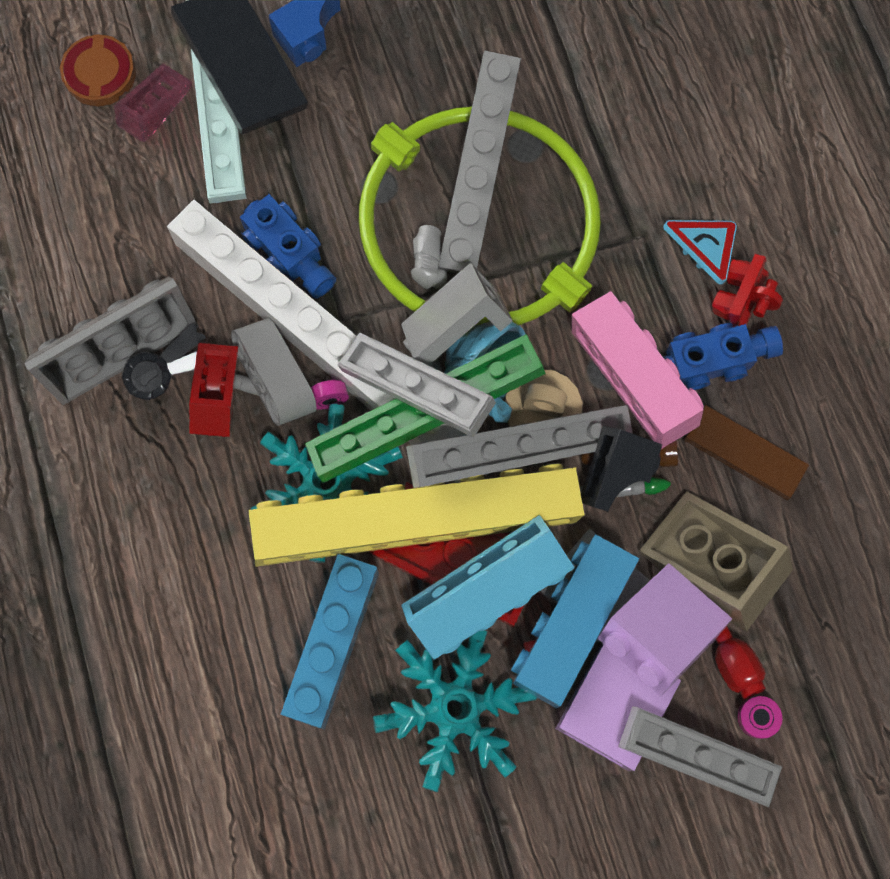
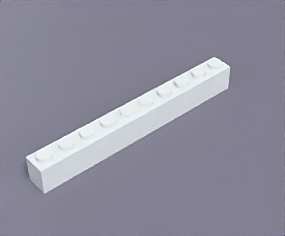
M193 200L167 226L176 246L262 319L270 318L281 335L334 380L344 382L347 391L367 408L373 410L396 399L342 372L338 367V363L357 336L198 202ZM445 423L408 442L411 445L468 434Z

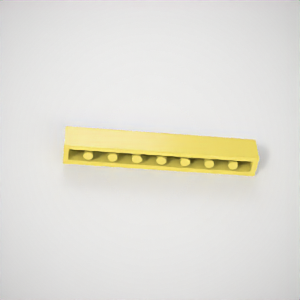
M562 464L542 466L537 473L524 474L523 469H511L501 472L498 478L485 479L484 475L460 479V483L445 484L444 482L406 490L402 484L389 485L380 488V493L364 495L363 490H349L340 493L339 498L323 500L322 495H310L299 498L298 504L283 506L281 501L278 500L258 503L256 505L257 509L249 510L255 567L331 557L338 554L346 555L513 532L538 515L542 517L548 527L576 523L585 515L576 467L563 469Z

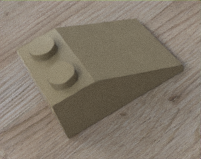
M688 491L685 492L639 550L642 556L660 570L668 563L671 564L732 618L731 623L746 632L793 571L788 546Z

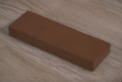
M705 405L700 426L689 432L684 441L788 501L794 494L809 464Z

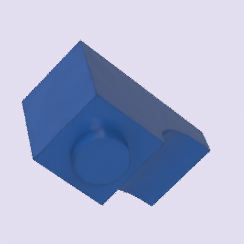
M293 0L269 14L274 38L296 67L305 62L314 61L327 49L324 29L328 21L341 10L340 0Z

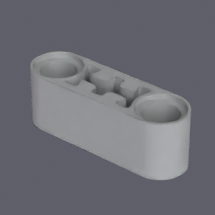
M270 318L231 331L233 346H238V358L271 419L277 426L316 412V401L312 389L275 323Z

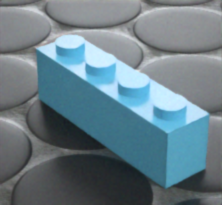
M538 515L403 603L401 607L408 625L435 660L442 654H448L456 650L462 641L474 633L490 628L499 617L511 609L524 606L534 594L545 587L562 581L566 574L574 569V566L542 517Z

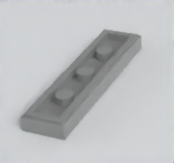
M362 333L357 335L338 363V367L342 372L472 437L476 435L496 404L492 396Z
M632 706L618 746L767 807L770 806L782 769L777 764Z

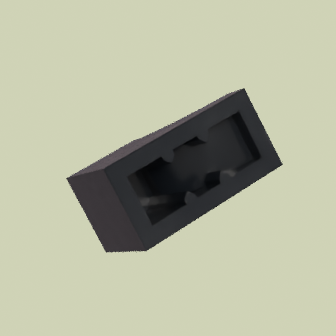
M604 426L581 492L582 504L609 512L615 498L626 487L639 481L650 483L652 475L659 468L661 461L660 451L663 444L621 429Z

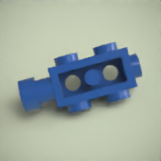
M270 194L262 200H256L247 206L244 214L240 216L245 229L241 235L246 243L255 251L261 248L269 256L266 260L292 282L300 277L304 281L303 287L313 298L316 299L325 295L334 286L336 277L326 266H320L317 263L321 259L318 250L321 243L315 234L307 227L302 230L295 222L297 217L292 209L284 201L278 204ZM290 241L297 243L292 249H289Z
M725 323L710 329V333L696 336L695 332H687L674 337L673 342H670L666 350L667 356H663V358H668L675 364L680 374L679 379L687 386V389L699 390L711 384L709 379L724 376L725 382H732L748 376L747 370L754 366L757 362V357L762 356L764 359L781 356L783 354V343L776 326L758 329L757 334L749 336L746 324L733 327L732 323ZM735 343L737 352L728 350L726 344ZM698 352L701 355L700 361H693L689 358L688 354Z

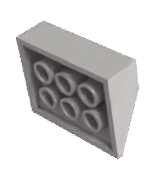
M168 276L163 280H154L148 283L140 293L128 300L116 301L109 306L107 312L95 319H86L79 322L72 332L60 339L55 338L44 342L37 352L28 357L24 364L28 371L62 405H65L122 372L124 364L132 356L143 351L155 353L172 343L190 324L194 323L196 328L199 326L176 282Z

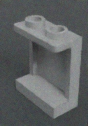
M470 262L401 324L406 337L403 343L412 354V358L443 372L438 357L485 316L500 332L513 320L496 288Z

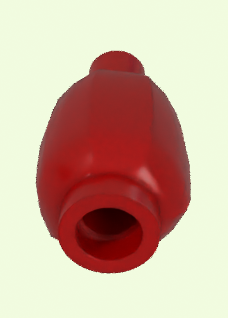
M726 626L716 639L719 646L715 653V660L730 690L741 693L745 700L766 689L763 683L766 675L765 669L751 646L744 640L733 638Z

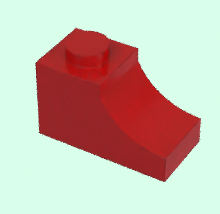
M198 343L189 401V434L230 437L238 346Z

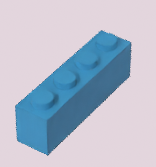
M596 534L589 544L584 541L580 542L571 559V563L576 565L570 579L564 578L557 584L550 597L557 601L550 616L542 612L531 632L532 635L537 637V640L530 652L525 649L521 650L511 669L512 672L517 674L513 682L514 685L554 708L561 707L639 560L638 557Z
M341 554L337 555L280 715L325 730L379 576L377 566Z

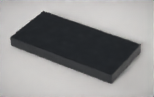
M187 0L171 6V14L241 135L307 109L308 101L248 0Z

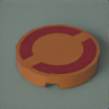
M97 34L81 38L67 49L63 54L60 64L61 79L69 93L79 102L96 107L110 105L120 100L119 96L123 95L125 91L128 93L133 87L136 77L135 63L131 53L124 43L112 36Z

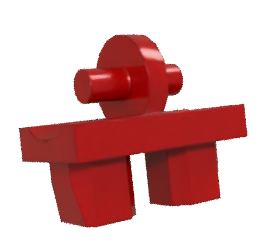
M754 254L751 262L732 259L729 265L727 283L739 286L740 288L737 294L719 290L712 303V308L715 315L730 320L733 327L744 324L747 326L752 312L755 316L763 318L766 310L774 311L781 307L783 298L775 291L778 282L768 279L769 273L764 268L766 256Z

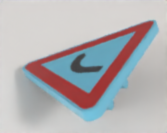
M666 221L663 226L664 230L683 248V254H689L697 262L696 267L698 269L703 268L716 283L724 284L729 271L737 228L736 223L733 221Z

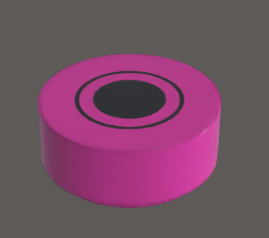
M327 380L311 387L316 401V409L318 410L329 409L330 404L341 405L349 399L346 384L340 380Z
M756 696L745 700L738 710V723L742 731L752 738H769L779 731L782 724V712L777 703L765 696Z

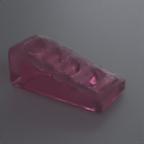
M161 64L114 106L117 125L135 138L145 142L156 132L190 90L192 81L165 64ZM163 81L164 83L172 87V89L169 91L168 89L160 85L161 82ZM152 93L161 97V99L159 100L158 98L154 97ZM145 104V105L148 106L150 109L147 110V109L144 108L142 105Z

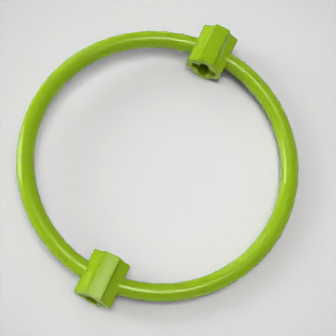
M472 106L438 112L415 122L405 130L400 129L393 122L385 124L379 129L374 140L371 142V149L379 156L366 177L359 205L360 237L365 254L378 279L399 302L413 312L419 309L426 301L410 291L395 276L381 253L374 226L376 195L384 174L390 165L400 172L403 169L406 170L414 162L416 155L420 151V144L415 140L444 126L469 122ZM510 111L507 126L520 129L538 138L555 151L566 163L580 188L584 201L586 223L581 250L572 268L564 262L557 265L541 286V290L547 295L526 307L508 312L513 323L522 325L548 313L558 305H561L571 313L583 302L592 288V285L584 279V276L590 268L596 253L601 220L599 200L594 182L587 167L575 150L560 135L546 125L531 117ZM485 316L476 325H481L483 323H487L490 321Z

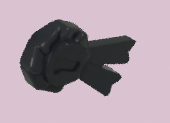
M192 323L160 355L143 351L129 358L124 364L121 375L122 382L128 393L143 400L155 399L164 394L168 389L171 375L194 371L197 351L186 354V352L203 341L206 336L197 333L196 325Z

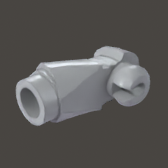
M431 225L421 226L418 234L413 239L415 268L410 272L414 281L421 287L429 289L432 286L435 289H440L447 281V272L444 269L438 268L440 262L441 231Z

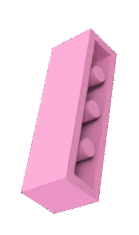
M610 291L572 313V334L620 398L628 405L630 411L654 442L663 444L661 449L700 426L704 410L700 396L694 389L686 388L679 379L680 374L675 364L670 359H664L661 356L653 336L648 330L640 329L634 321V314L625 301L619 302Z

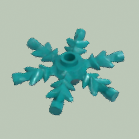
M339 404L329 405L328 425L326 426L320 422L317 424L320 435L342 425L345 406ZM268 431L260 441L263 447L277 455L270 460V464L290 466L286 474L300 471L303 476V483L298 488L284 484L287 492L266 490L265 494L271 499L269 501H281L282 506L298 504L299 498L310 495H322L323 500L337 499L340 493L352 490L351 483L356 477L370 482L367 473L381 476L388 475L389 471L383 465L403 458L399 447H396L332 478L335 480L334 486L328 490H322L323 482L318 478L312 461L308 460L307 448L305 447L300 453L296 440L292 435L288 436L287 443L285 444ZM255 505V506L251 507L250 509H251V510L257 509V507H256V505ZM325 557L309 559V561L325 563Z
M486 630L478 631L471 635L467 648L461 644L456 649L460 665L452 663L458 677L451 683L441 680L442 666L440 665L434 670L432 656L426 649L421 657L413 645L406 640L395 650L410 666L401 671L402 675L422 681L416 688L430 689L432 700L424 707L415 699H412L413 708L393 701L391 702V707L395 713L373 716V725L376 733L398 728V739L405 737L416 725L418 734L422 732L427 722H433L438 726L439 736L426 742L435 747L419 760L420 765H430L422 785L423 788L430 791H439L444 770L451 776L455 774L451 752L459 754V750L453 740L461 733L471 737L470 752L478 746L479 760L482 768H486L491 760L505 778L517 767L501 750L510 746V742L500 737L491 736L490 734L496 728L481 727L479 716L487 709L493 715L499 717L498 708L517 715L519 714V709L515 703L534 701L537 697L520 687L511 689L512 678L506 679L495 691L492 683H490L484 695L473 691L472 680L484 675V673L476 670L491 657L490 653H481L488 633ZM450 701L458 703L460 707V713L457 717L451 716L447 710V704Z

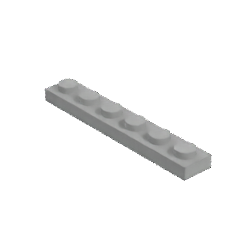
M484 50L438 268L444 269L446 272L458 274L470 262L476 268L478 266L521 58Z
M628 405L476 433L474 437L464 435L406 446L413 488L595 452L604 426L621 429L633 434Z

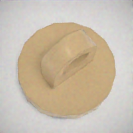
M545 370L546 374L507 393L505 402L512 408L511 417L508 420L509 427L582 413L583 402L578 388L568 377L554 370Z

